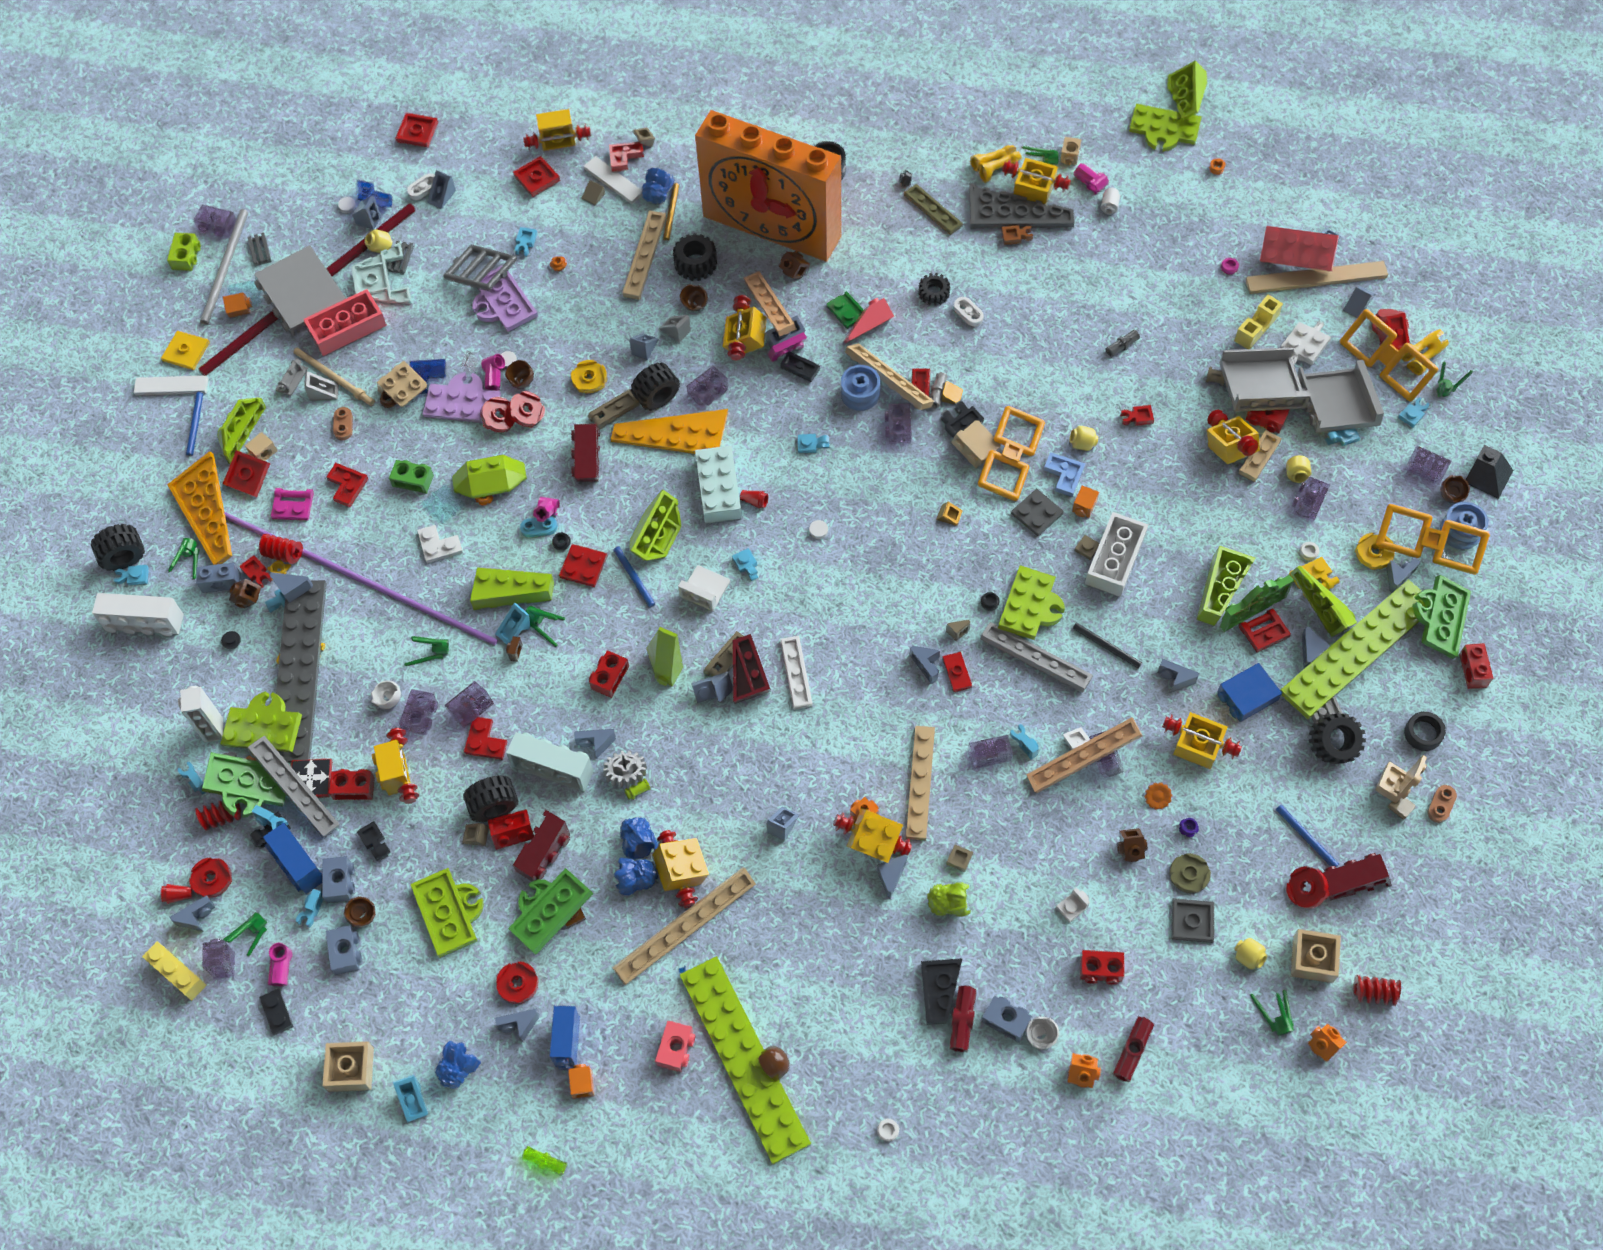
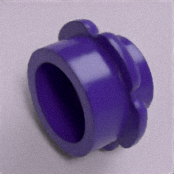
M1193 818L1183 819L1179 823V831L1182 835H1186V837H1194L1195 833L1199 831V826Z

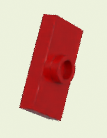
M912 368L911 384L929 397L930 368Z
M957 652L942 656L953 693L972 688L962 653Z

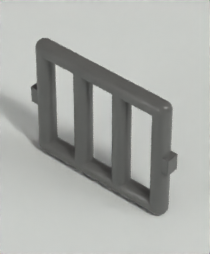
M471 244L460 257H456L453 260L452 266L444 273L443 278L490 291L501 278L507 276V271L517 261V257ZM473 252L479 253L460 276L453 275ZM486 256L493 257L473 280L468 279V276ZM501 259L506 260V263L487 284L481 282Z

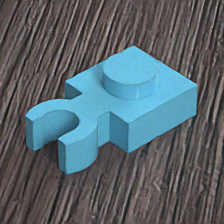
M520 227L515 240L516 255L521 250H524V255L528 256V247L534 246L538 234L536 229Z
M1421 397L1416 399L1414 406L1409 404L1398 416L1400 420L1412 428L1424 417V411L1430 405L1429 403L1425 406L1420 405Z
M147 565L128 566V571L122 569L115 570L116 575L122 576L114 579V582L122 584L127 581L128 585L148 584L149 567Z

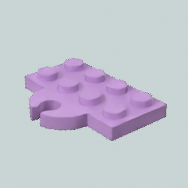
M502 266L490 271L481 282L487 284ZM507 271V276L501 278L490 291L478 289L480 293L473 300L472 308L474 313H477L476 315L479 320L484 322L499 320L506 331L509 332L538 317V313L512 275ZM481 308H487L484 312H478Z
M466 372L455 375L448 385L430 384L423 417L483 423L480 417L481 407L490 398L501 397V392L484 389L480 377L474 373L471 374L472 382L464 384L463 382L467 379Z

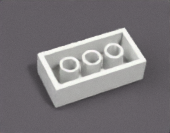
M1112 512L1087 573L1085 584L1121 597L1149 524Z
M97 593L92 611L94 617L107 632L115 633L117 630L128 634L142 632L146 635L160 633L164 636L179 635L184 615L174 599L170 597Z

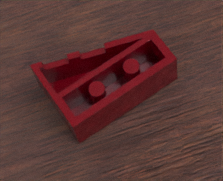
M574 424V430H571V439L574 441V448H571V457L574 459L571 474L572 477H575L576 482L599 481L600 446L598 437H600V430L597 424Z
M748 634L732 640L734 704L771 692L752 635Z
M546 809L542 814L545 816L540 827L535 826L532 831L536 833L529 844L525 843L513 863L515 871L530 881L541 880L547 872V866L550 863L553 864L558 858V851L561 847H566L570 841V832L566 822Z
M1376 853L1368 854L1359 861L1349 860L1344 863V866L1338 868L1335 866L1328 867L1323 872L1328 881L1330 901L1356 895V892L1366 889L1368 892L1373 891L1375 886L1385 884L1386 887L1392 886L1381 853L1377 855Z

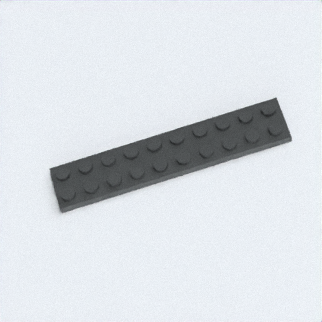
M311 580L312 588L290 603L285 598L276 694L284 700L285 711L302 714L293 752L278 751L287 763H291L292 760H308L311 757L327 586L325 580Z

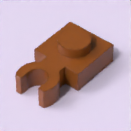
M1019 225L1002 227L1001 233L1004 245L1020 244L1022 239L1026 241L1033 240V234H1027L1031 233L1032 227L1026 226L1023 229H1019Z

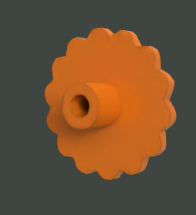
M1162 782L1149 785L1145 791L1144 798L1146 803L1155 810L1168 807V804L1172 801L1171 789L1166 784L1163 785Z

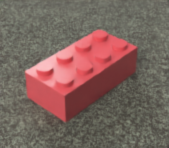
M1266 226L1260 262L1332 272L1339 236Z
M368 289L303 319L309 334L322 356L387 326L381 310Z

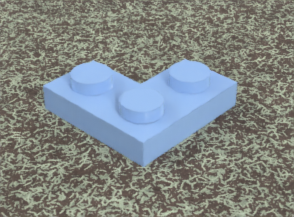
M1050 452L1044 466V471L1060 476L1055 489L1056 492L1073 497L1085 468V463Z

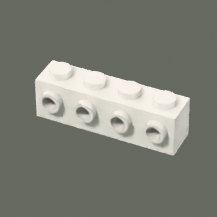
M190 686L187 689L180 690V698H178L179 709L204 742L221 740L224 732L223 717L203 689L197 686Z

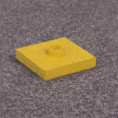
M177 330L161 359L170 364L195 370L210 342L208 339Z

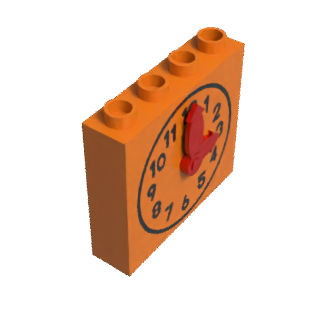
M710 110L695 134L703 217L828 262L841 239V155Z

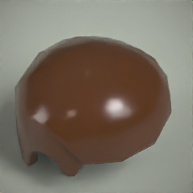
M688 284L680 292V301L686 309L700 311L707 305L708 294L700 285Z
M516 360L507 367L505 376L514 388L523 389L533 381L534 371L525 360Z
M1450 475L1442 482L1440 492L1447 502L1458 503L1463 502L1468 497L1470 488L1468 482L1462 476Z
M358 896L352 898L345 905L344 917L346 922L352 927H366L375 918V906L366 897Z
M777 1046L765 1048L758 1058L761 1068L771 1079L780 1080L789 1071L790 1060L787 1053Z

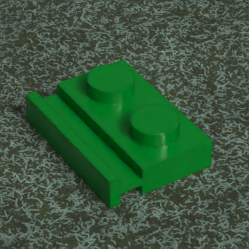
M847 291L842 296L839 295L826 303V307L847 330L854 326L864 311Z

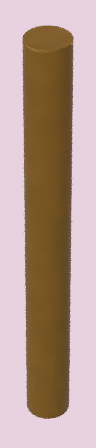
M674 183L672 186L663 236L665 241H670L679 191V184Z

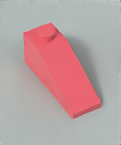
M875 298L868 302L869 306L864 309L844 339L845 343L894 317L885 298L881 300Z

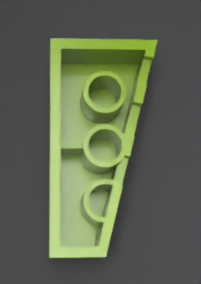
M1223 546L1218 547L1212 557L1196 620L1213 626L1216 625L1256 559L1255 557Z
M477 567L470 602L473 610H480L481 608H497V606L504 605L512 606L514 603L528 604L551 601L554 580L552 574Z

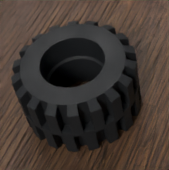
M693 233V235L688 234L685 238L681 237L680 241L675 243L673 259L678 275H683L684 279L689 277L690 281H694V278H697V281H701L702 277L707 279L708 274L710 276L713 274V270L715 271L717 268V253L714 242L710 241L708 236L704 237L703 234L697 235V233ZM692 255H701V256H702V257L697 258V259L688 258V257H690V256H692Z
M658 362L649 365L639 372L634 378L630 390L645 410L652 411L663 407L675 397L679 391L680 381L666 364Z
M116 524L100 530L99 533L94 535L90 544L98 565L107 571L128 568V566L138 563L143 558V554H145V548L137 529L126 524Z
M1327 714L1324 717H1320L1317 719L1318 723H1313L1312 725L1314 730L1309 732V735H1312V739H1309V743L1313 744V747H1311L1312 752L1316 751L1315 756L1317 758H1322L1321 761L1330 762V764H1343L1354 761V758L1361 755L1359 751H1363L1365 746H1362V743L1366 742V738H1363L1365 730L1360 729L1362 724L1355 722L1356 718L1353 716L1349 717V714ZM1335 727L1339 728L1344 735V743L1339 750L1335 749L1330 741L1331 732Z
M499 775L481 779L469 786L463 793V799L471 820L476 822H488V820L507 815L517 807L519 802L512 781L507 776Z

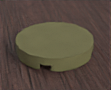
M1187 853L1174 859L1170 866L1169 875L1171 882L1177 889L1192 894L1205 889L1210 881L1211 871L1205 859L1199 855Z

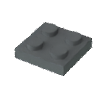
M1036 488L1011 511V514L1035 535L1040 536L1064 514V511Z

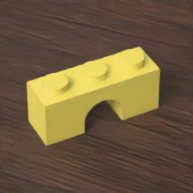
M1267 295L1258 305L1252 319L1248 317L1238 328L1234 341L1246 349H1251L1279 317L1283 303Z
M158 941L142 956L191 1001L207 986Z

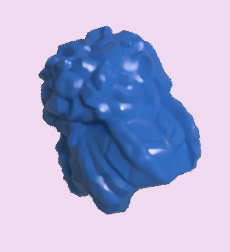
M650 168L646 173V182L642 185V198L655 205L662 204L666 201L668 190L674 185V176L672 175L670 178V174L659 168Z
M634 817L632 819H625L622 822L620 838L623 839L622 849L627 858L633 860L649 856L652 849L654 851L657 849L658 843L654 832H652L650 824L645 818Z
M619 858L620 870L614 873V877L619 882L616 884V888L624 896H630L637 890L641 891L652 888L655 884V879L658 878L657 869L653 862L646 859L634 861L629 858Z
M448 1041L443 1047V1058L439 1061L435 1071L443 1087H450L451 1089L460 1087L465 1078L468 1077V1074L475 1072L481 1064V1061L476 1056L466 1054L467 1049L463 1042L454 1043L453 1041Z

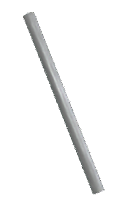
M244 209L239 211L201 316V324H209L248 216V211Z

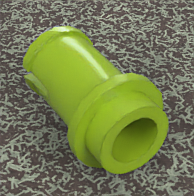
M644 778L642 782H637V786L631 785L630 788H625L624 792L629 800H634L636 796L651 790L647 779Z

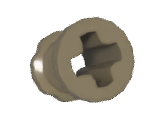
M1209 366L1206 382L1211 381L1224 386L1225 380L1222 371L1212 369Z

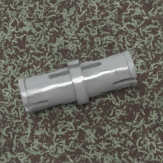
M943 372L936 374L934 385L931 387L932 393L930 398L934 400L932 408L940 407L943 389L947 380V375Z

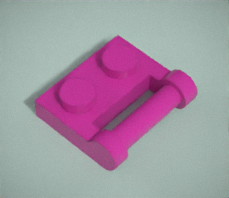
M802 332L772 346L768 352L770 360L774 362L778 357L787 354L789 351L804 348L803 343L807 339L805 333Z
M275 488L271 518L309 521L314 495L313 489L297 491ZM282 497L305 498V502L281 500Z

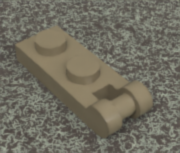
M628 389L592 410L587 417L591 422L597 424L600 430L610 422L638 407L640 403L633 396L631 390Z
M736 631L708 663L704 673L713 677L729 672L733 667L732 640L744 635ZM717 665L721 667L719 671L715 669Z

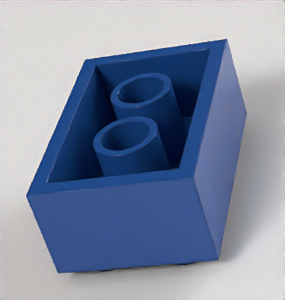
M284 822L263 837L267 842L264 846L298 892L303 890L305 894H308L323 883L322 873Z

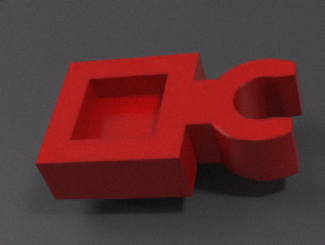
M1151 405L1135 406L1132 408V411L1125 409L1120 413V417H1128L1122 420V425H1128L1131 422H1135V426L1154 424Z
M255 555L239 566L251 581L256 579L257 584L262 586L261 588L264 587L262 584L263 579L272 581L270 575L266 572V567Z

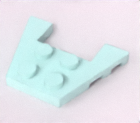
M400 243L395 244L389 250L381 251V254L373 258L369 257L351 266L356 294L368 289L374 301L412 304L408 287L391 290L386 263L404 259Z

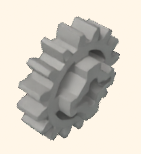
M630 750L627 754H624V751H621L620 755L613 753L614 758L608 757L607 762L604 763L603 771L606 781L611 782L612 786L619 784V788H622L623 785L630 788V784L637 786V781L642 782L643 776L647 775L644 757H639V753L632 755Z

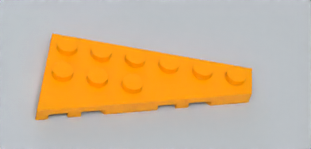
M728 409L614 424L611 442L695 454V450L720 447Z
M209 451L167 485L213 565L223 564L231 558L232 552L214 453Z

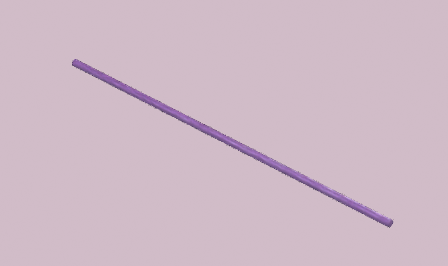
M224 512L226 520L260 536L266 533L270 534V536L273 535ZM303 549L302 555L494 646L498 643V640Z

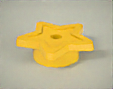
M277 560L267 567V570L273 573L287 574L286 571L291 567V564H284L282 561Z

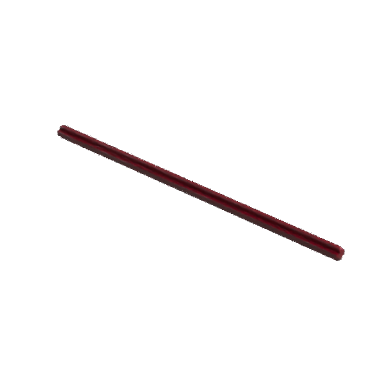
M408 203L375 230L390 232L416 211L415 207ZM365 238L326 268L331 277L368 249L365 244ZM270 311L198 368L199 372L203 376L208 375L279 318H276L273 311Z

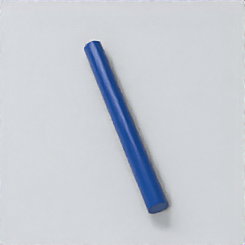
M196 392L186 450L187 456H193L204 395L202 392Z
M619 546L613 549L614 553L649 608L654 606L655 602Z
M1282 804L1276 808V811L1330 867L1339 866V863Z

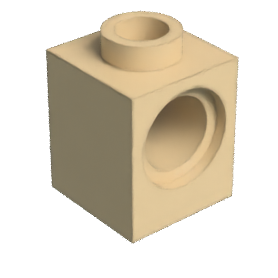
M1064 138L1061 163L1077 165L1082 139Z
M262 432L245 445L248 455L264 461L277 452L273 441Z

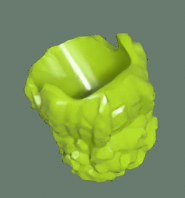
M957 882L954 884L934 885L933 888H930L929 893H927L930 911L937 916L953 914L957 917H964L969 915L971 910H967L966 889L969 888V884Z

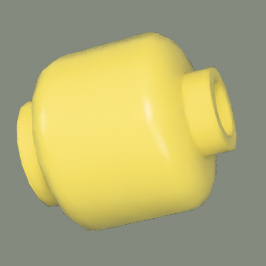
M372 230L367 233L365 244L371 252L381 254V251L389 250L392 247V240L387 232Z
M1077 426L1071 431L1069 441L1075 449L1090 451L1093 446L1097 445L1098 436L1093 428Z
M1297 455L1291 457L1286 462V472L1289 480L1302 483L1310 478L1311 465L1307 457Z
M1247 938L1244 941L1240 940L1235 946L1236 960L1249 969L1261 968L1267 960L1266 948L1253 938Z

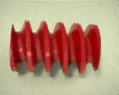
M266 533L260 539L259 552L263 557L294 564L301 558L303 545L299 541H289L287 538L283 539L275 535L270 536V534Z
M219 800L218 807L212 802L211 809L203 805V812L195 808L198 822L205 831L210 829V825L213 828H217L218 823L221 826L225 825L226 820L228 823H232L234 818L239 821L242 814L240 803L235 805L237 810L235 816L225 810L221 800Z
M1356 975L1353 983V993L1357 996L1358 1002H1362L1363 997H1366L1367 1003H1370L1371 999L1374 998L1376 1004H1379L1380 999H1383L1384 1005H1387L1389 1000H1392V1005L1396 1006L1401 995V980L1395 982L1394 979H1389L1387 982L1386 978H1380L1378 981L1377 977L1369 979L1368 976H1363L1361 979L1360 975Z

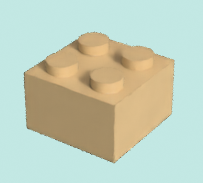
M1298 929L1293 936L1291 977L1334 983L1339 976L1341 936Z
M368 1041L326 1043L323 1087L328 1092L371 1090L374 1047Z

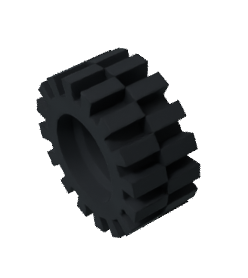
M929 273V277L925 275L924 279L921 278L919 282V298L923 299L922 302L924 303L928 301L927 305L934 303L933 306H937V303L941 305L943 301L946 302L950 295V282L948 278H944L942 274L938 276V273H935V276ZM930 286H937L941 291L933 293L928 291V288Z

